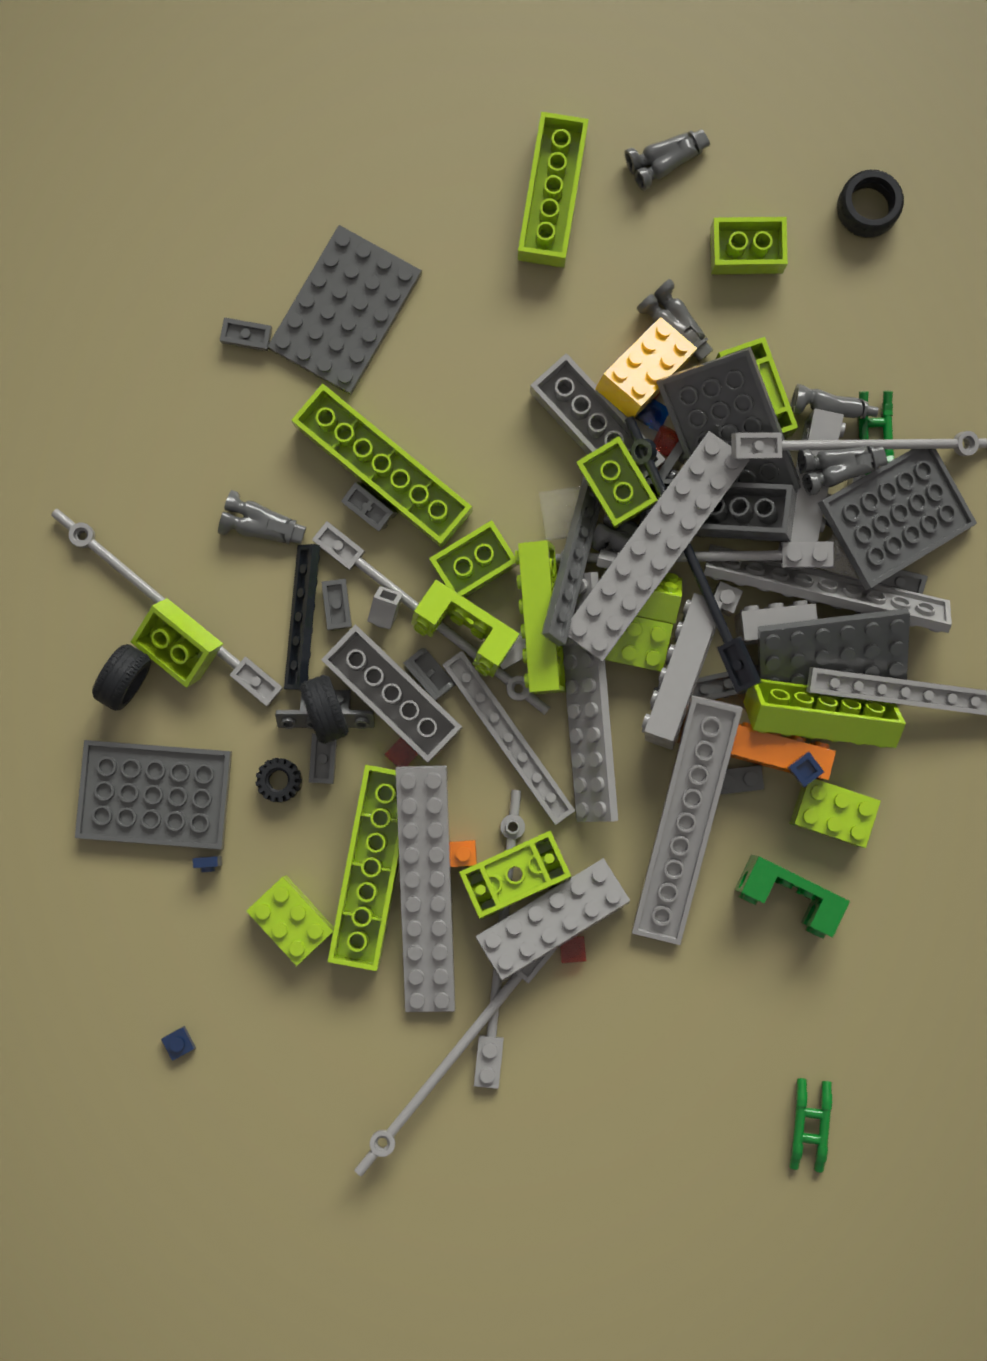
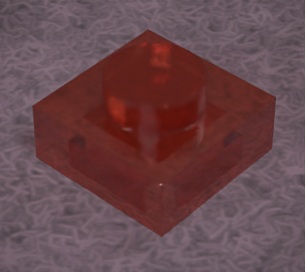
M662 425L653 442L657 447V451L668 457L679 441L676 431Z
M400 737L384 755L397 767L408 766L419 754Z
M576 936L560 946L561 963L586 961L584 936Z

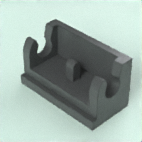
M355 482L341 500L343 504L377 531L385 529L390 519L395 518L398 514L395 509L360 482Z
M421 648L403 663L436 702L456 685L426 648Z

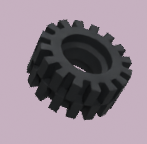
M273 758L264 762L265 764L260 766L259 772L256 773L257 782L255 783L258 786V792L265 799L272 802H286L294 798L300 790V784L302 783L301 772L297 769V766L283 758ZM280 770L286 773L288 783L285 788L276 790L270 784V776L273 772Z

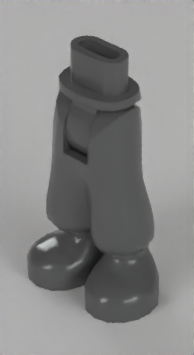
M703 129L696 132L691 130L688 133L686 132L667 140L650 144L644 148L641 155L634 148H628L624 151V156L629 171L632 175L635 174L636 184L641 190L645 191L651 187L652 180L664 178L678 166L702 154V149L709 147L710 141Z
M668 279L655 291L654 295L650 294L636 309L640 314L651 315L653 323L660 317L663 318L697 348L693 356L700 362L713 349L707 343L708 338L691 316L682 300L672 297L675 285L671 279ZM658 303H660L665 308V310L661 309Z
M801 384L796 385L791 402L793 414L798 415L805 410L808 404H810L812 410L816 408L843 414V417L846 418L860 416V419H865L866 415L877 417L879 410L878 407L869 406L865 400L855 397L836 396L820 389H810Z
M870 445L824 450L815 457L809 449L799 450L798 468L801 474L817 469L823 470L821 473H808L802 477L803 487L809 496L818 494L821 485L832 487L851 478L877 471L878 467L887 465V457L883 446L874 448Z
M230 491L224 509L229 512L240 513L243 515V518L222 512L218 526L219 534L226 535L231 529H235L238 534L247 537L262 538L281 543L286 542L289 545L291 542L301 545L306 526L299 525L297 520H292L269 510L254 501L243 502L240 500V495L237 491Z
M605 515L603 524L599 523L595 529L591 546L594 550L601 551L610 543L614 551L621 552L639 525L629 520L615 529L607 515Z

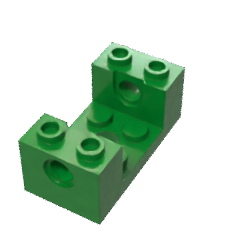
M751 854L734 889L740 892L738 897L756 905L757 901L765 903L774 883L792 889L794 886L797 888V894L811 899L801 921L802 924L807 926L806 931L822 939L826 935L833 938L850 901L760 856Z

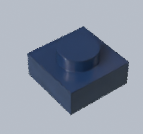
M810 752L805 753L788 766V769L802 787H805L824 773Z
M222 856L193 858V868H200L201 872L216 871L215 867L222 866Z
M185 1026L161 1038L172 1061L196 1048Z

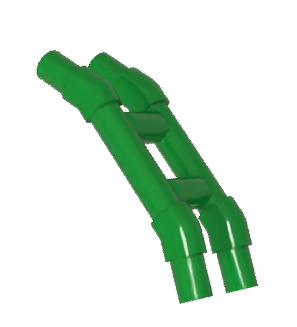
M859 391V399L868 402L869 391ZM883 391L882 418H868L867 415L865 419H860V416L858 417L859 440H869L868 427H883V439H893V391ZM884 449L887 463L895 459L893 449Z
M798 1078L794 1134L789 1167L793 1170L799 1169L803 1153V1143L817 1144L814 1170L822 1173L824 1172L828 1156V1137L832 1110V1082L822 1081L821 1109L806 1108L808 1095L807 1079ZM805 1118L820 1119L819 1134L804 1133Z

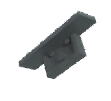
M335 690L348 728L366 729L375 727L373 710H350L351 691ZM302 695L300 710H276L275 712L279 728L313 729Z

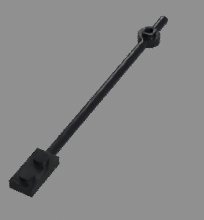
M630 416L625 419V422L634 440L631 447V456L635 462L645 465L660 498L666 488L653 461L657 455V447L652 440L643 438L634 416ZM646 447H647V449H648V454H647V455L645 454V448H646ZM689 543L683 553L724 642L723 645L717 647V650L736 693H741L762 683L742 637L732 638L699 561Z

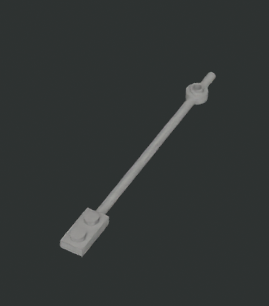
M972 431L960 432L955 435L954 439L782 440V432L731 434L732 459L782 458V451L847 449L870 445L874 448L883 446L884 449H954L960 456L973 455L978 448H987V438L978 439L977 435Z
M59 509L53 511L51 516L69 530V539L75 546L79 548L89 547L153 602L158 603L165 599L95 540V532L92 527L86 523L75 524ZM86 532V539L80 540V534ZM221 647L217 655L234 669L230 676L267 707L283 690L281 685L246 656L240 662L225 648Z
M328 521L313 537L312 541L315 544L320 545L324 551L351 571L354 566H357L382 587L402 593L401 602L412 611L416 609L419 603L363 560L361 557L365 551ZM443 622L439 625L437 630L470 657L476 658L478 650ZM499 667L494 676L507 685L509 697L515 701L526 700L545 715L550 707L533 693L529 692V688L525 687L524 677H511ZM520 684L524 690L522 693H516L514 687Z
M833 541L782 542V550L694 552L699 562L782 560V568H833ZM563 551L561 554H556V564L561 563ZM683 552L676 562H687ZM589 553L587 563H597L600 553Z
M521 790L511 791L509 815L501 822V832L507 837L506 850L516 846V839L525 830V823L519 816ZM510 822H515L518 825L516 831L512 832L508 829ZM513 868L508 872V877L511 881L513 878ZM510 905L499 912L498 922L509 916ZM494 968L490 1002L499 993L502 986V981ZM499 1008L488 1021L487 1035H479L474 1086L499 1089L504 1037H496Z
M556 949L516 973L508 980L387 1130H378L372 1135L370 1139L371 1150L354 1169L359 1176L362 1177L378 1156L385 1157L392 1153L395 1147L394 1136L520 981L523 979L529 984ZM380 1138L387 1140L388 1144L385 1147H381L378 1144Z

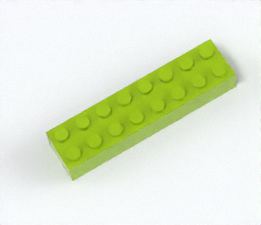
M323 383L291 419L295 428L439 547H444L473 512L472 506Z
M365 765L328 962L372 971L379 969L399 866L396 770Z

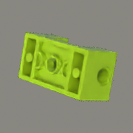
M762 337L719 352L716 359L751 347L784 438L791 437L798 429V425L766 338Z
M435 580L414 610L411 625L414 626L413 629L422 636L427 634L432 637L448 614L455 624L459 626L465 625L471 629L470 632L475 637L486 639L478 650L472 664L476 666L475 670L480 674L493 677L513 648L519 633L438 580Z
M551 830L459 872L481 920L503 911L505 907L548 887L551 889L572 878ZM514 867L520 868L523 873L522 878L517 882L511 881L508 877L509 870Z

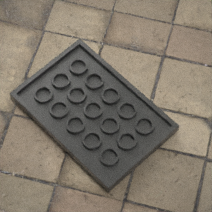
M338 225L268 344L269 350L352 395L419 280L422 270Z
M751 347L663 377L657 381L687 460L709 431L731 447L732 433L782 432ZM782 451V458L750 459L734 481L741 483L793 485L795 490L801 488L800 479L789 451Z
M911 449L888 462L887 465L879 467L877 471L865 475L817 503L865 590L874 587L977 524L936 449Z
M905 608L758 626V675L760 679L807 685L809 669L813 667L907 680L910 612Z
M84 740L75 838L223 849L232 751Z

